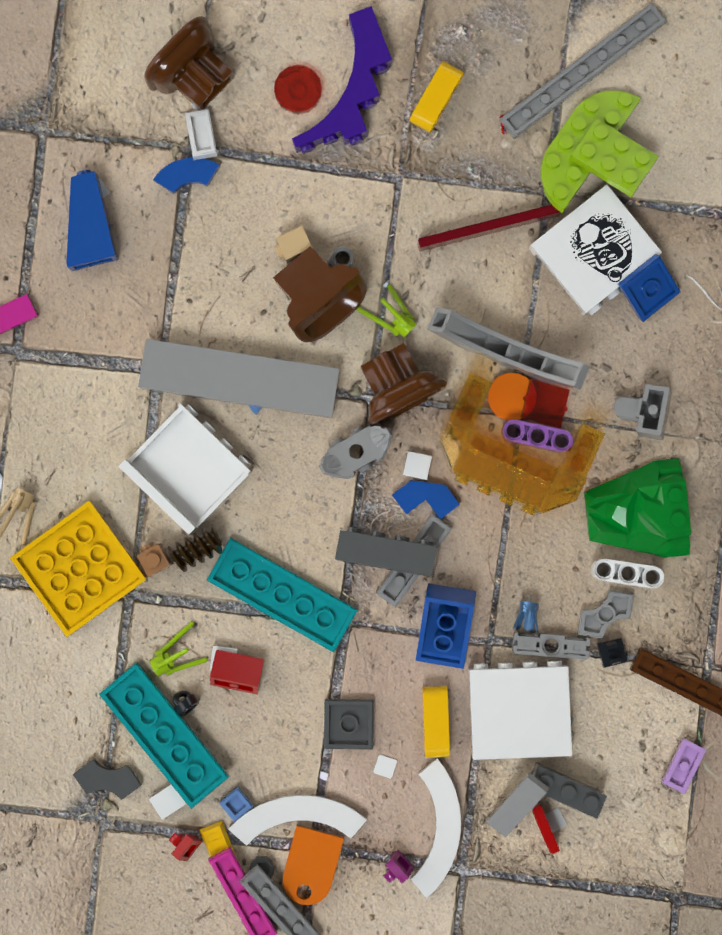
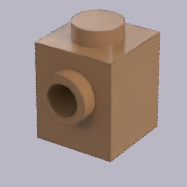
M153 542L148 543L140 548L142 553L136 555L148 577H152L173 565L163 545L159 543L156 545Z

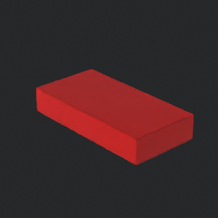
M538 802L532 808V813L549 852L554 854L559 852L560 849L541 804Z

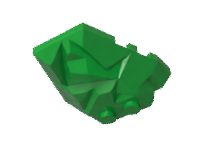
M679 458L652 461L645 466L584 492L589 541L664 558L690 555L689 535H691L687 488Z

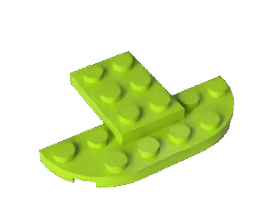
M603 91L586 98L573 111L546 150L540 169L545 196L561 213L565 211L590 173L632 198L659 157L619 132L639 104L640 97L624 91Z

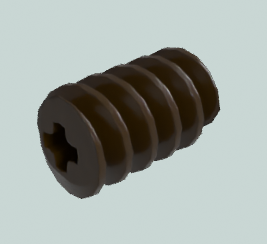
M210 524V533L203 528L202 537L193 533L194 541L191 542L185 537L184 546L178 541L175 542L176 550L168 546L175 564L183 572L187 571V563L192 568L196 567V559L204 563V554L212 559L214 558L213 550L218 554L222 553V542L212 524Z

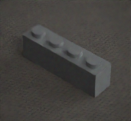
M347 527V531L340 530L335 560L434 578L439 548L433 546L434 542L419 539V544L409 542V537L395 535V539L385 538V533L371 531V535L361 534V529Z

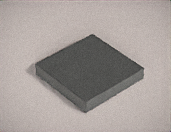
M325 699L324 749L373 750L374 699Z

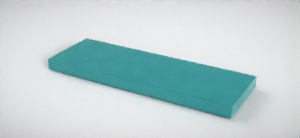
M232 538L229 539L206 580L333 653L358 609Z
M135 663L99 693L101 698L190 809L194 808L230 777L139 663Z

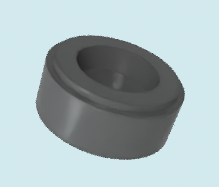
M258 856L252 861L250 870L258 864L269 878L273 876L275 866L269 857Z

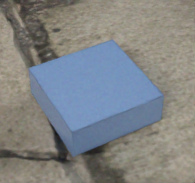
M239 786L219 802L234 822L254 806Z

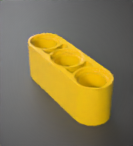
M442 61L415 107L409 122L431 133L461 82L464 72Z
M423 686L425 758L450 757L447 686Z

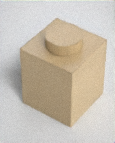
M300 226L276 237L278 245L274 246L279 259L284 258L288 264L308 249L311 243L303 226Z

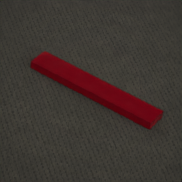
M551 204L418 239L417 245L419 252L555 218L560 216L561 212Z

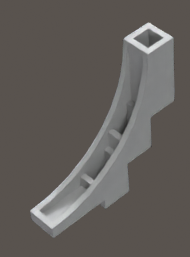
M436 307L427 330L468 352L483 355L501 366L519 370L537 381L552 385L556 383L581 390L590 366L582 362L557 356L511 339L453 310Z

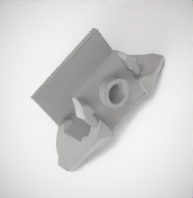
M361 425L351 431L352 436L343 440L340 437L329 444L331 448L324 454L319 465L323 475L350 479L355 476L354 472L356 471L362 474L373 467L372 462L375 460L377 463L382 461L387 454L393 436L390 428L382 425L372 427L369 425L365 428ZM358 444L362 446L364 453L361 458L354 459L350 456L349 449L352 445Z

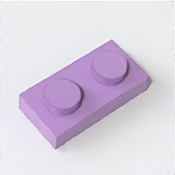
M682 738L661 782L685 794L706 749Z

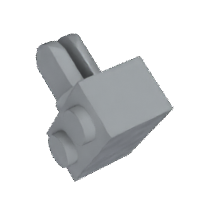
M645 384L643 398L621 396L615 401L614 411L621 420L638 422L636 432L639 437L663 440L672 397L670 387Z

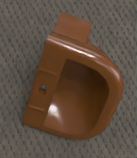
M196 17L185 24L153 57L144 75L145 82L151 91L158 90L164 94H171L178 90L198 110H204L234 79L233 71L213 53L215 43L209 22L205 17Z
M311 246L273 277L279 288L291 300L287 307V315L290 319L288 325L296 337L305 343L317 341L334 330L359 308L367 293L366 282L358 268H350L344 264L329 267Z
M404 343L379 354L376 358L361 365V370L375 394V397L369 403L370 416L368 424L371 427L379 425L390 418H395L428 400L427 398L441 392L447 386V380L440 378L435 372L430 370L419 372Z

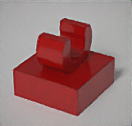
M176 832L169 839L176 847L171 854L180 861H188L202 843L195 835L186 834L184 836Z

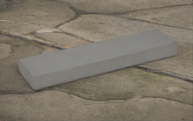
M432 514L412 543L419 544V539L434 542L433 546L439 548L452 528ZM392 570L376 594L396 608L419 575Z
M258 864L239 880L242 886L286 935H320Z

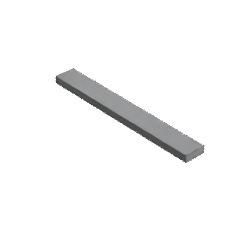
M650 3L505 114L499 121L511 137L516 139L667 22L655 5Z

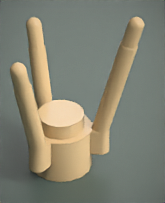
M18 487L15 493L12 492L10 498L0 510V518H2L8 508L12 506L0 528V538L17 509L24 512L27 508L21 544H26L32 513L37 504L33 502L34 495Z

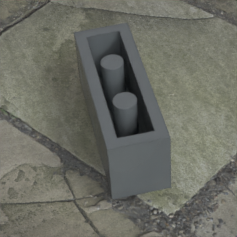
M538 762L535 763L531 774L549 787L545 796L598 819L607 798L604 792Z

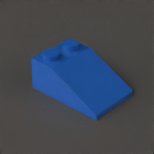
M428 583L416 661L464 669L476 591Z

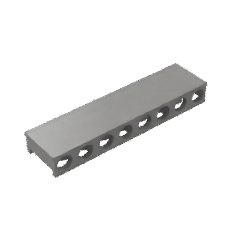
M146 339L138 387L148 391L331 418L339 368Z

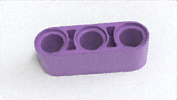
M510 420L501 429V435L505 441L522 446L562 453L569 450L573 444V437L566 430L525 421ZM509 425L518 427V437L511 438L508 436L507 427ZM533 430H539L543 434V440L540 443L532 441L531 432ZM557 435H563L566 438L567 444L564 448L556 446L555 437Z

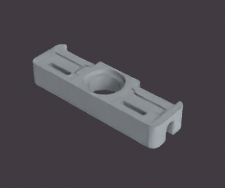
M516 631L513 634L512 651L515 654L586 660L589 658L590 639L585 637V640H583V638L539 633V637L538 634L520 633L518 635ZM553 638L557 641L558 648L550 653L545 650L544 644L546 640Z

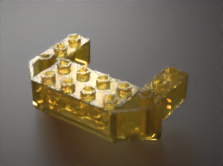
M470 373L439 439L449 471L455 475L454 480L466 486L469 482L478 486L477 491L490 496L491 492L500 496L499 501L512 506L513 502L522 506L521 511L532 516L535 513L542 514L576 501L588 479L586 476L605 433L585 424L579 425L573 438V444L568 450L562 465L553 467L477 432L478 428L473 425L493 382Z

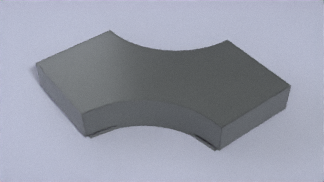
M95 759L73 774L86 794L96 790H106L117 795L120 800L142 785L129 765L119 769H109L101 766Z

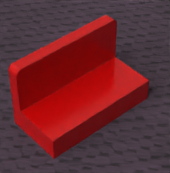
M216 650L210 673V685L258 695L264 660L262 658Z

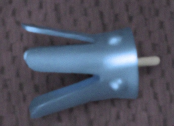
M530 595L528 602L520 601V611L513 628L519 629L524 619V629L533 632L535 623V630L538 633L537 610L539 604L532 603V595Z

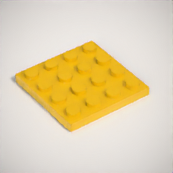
M91 500L10 557L66 637L72 635L147 580Z

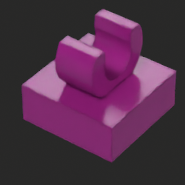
M397 850L387 861V872L383 877L389 883L395 878L403 883L410 877L414 867Z

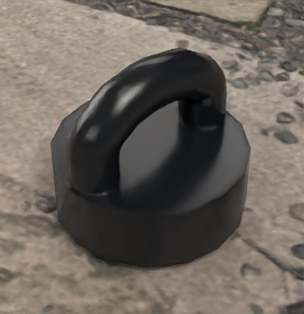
M179 691L173 696V703L176 706L175 710L180 716H185L196 708L199 704V699L195 694ZM180 697H185L182 702L179 701Z

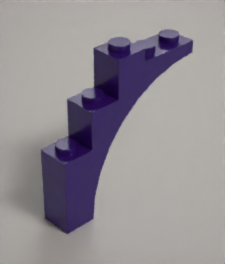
M372 6L349 14L355 55L353 70L347 88L337 105L322 121L310 130L292 138L296 153L302 152L304 154L311 152L315 149V146L322 143L330 145L338 141V137H342L344 145L350 143L351 146L362 143L364 138L367 137V129L359 109L369 110L377 105L376 103L380 101V95L372 74L381 75L392 67V58Z

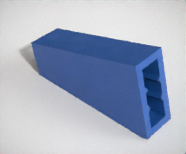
M91 170L79 171L76 173L77 176L71 177L66 259L67 268L71 271L118 260L99 177L95 171L91 172Z

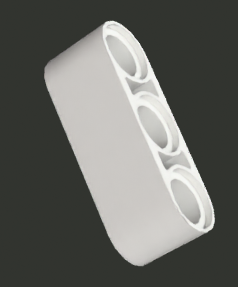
M597 559L590 567L592 576L601 581L646 588H657L664 581L663 571L656 566L611 559ZM600 563L607 564L609 568L606 576L601 577L597 573V567ZM626 566L630 567L633 571V575L629 580H624L621 576V571ZM650 570H653L657 575V579L653 584H649L646 581V574Z

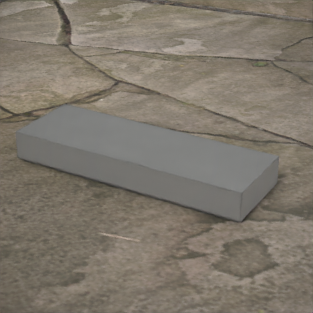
M528 773L490 815L486 823L506 838L548 792L549 787Z

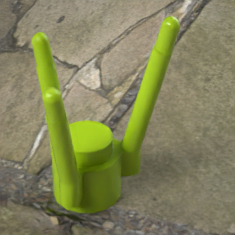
M388 284V290L403 311V313L399 314L384 298L381 299L383 305L396 318L392 322L395 327L361 307L357 311L388 329L396 337L400 334L404 338L417 323L413 320L415 317L408 311L396 291Z
M193 621L160 650L154 652L155 657L149 661L157 676L163 674L169 676L174 672L208 661V658L205 657L174 666V660L189 652V648H184L173 655L169 652L165 653L194 626Z

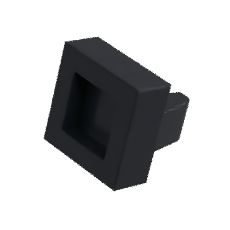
M622 638L597 643L603 668L628 662Z

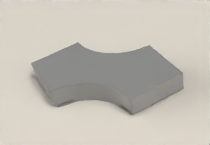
M609 590L606 599L601 605L591 610H581L577 634L602 639L606 628L611 623L619 619L630 618L634 594Z

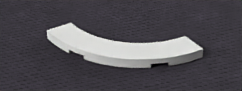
M438 758L419 773L430 791L436 812V830L433 846L422 866L411 877V881L426 898L437 889L450 870L457 853L461 833V813L457 793L449 774Z
M296 794L271 799L252 808L236 820L228 830L247 846L256 836L273 826L290 821L307 820L334 827L351 839L367 821V818L344 803L323 796Z

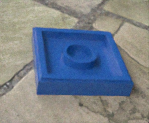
M654 254L618 283L632 309L642 322L681 292L661 257L657 254Z

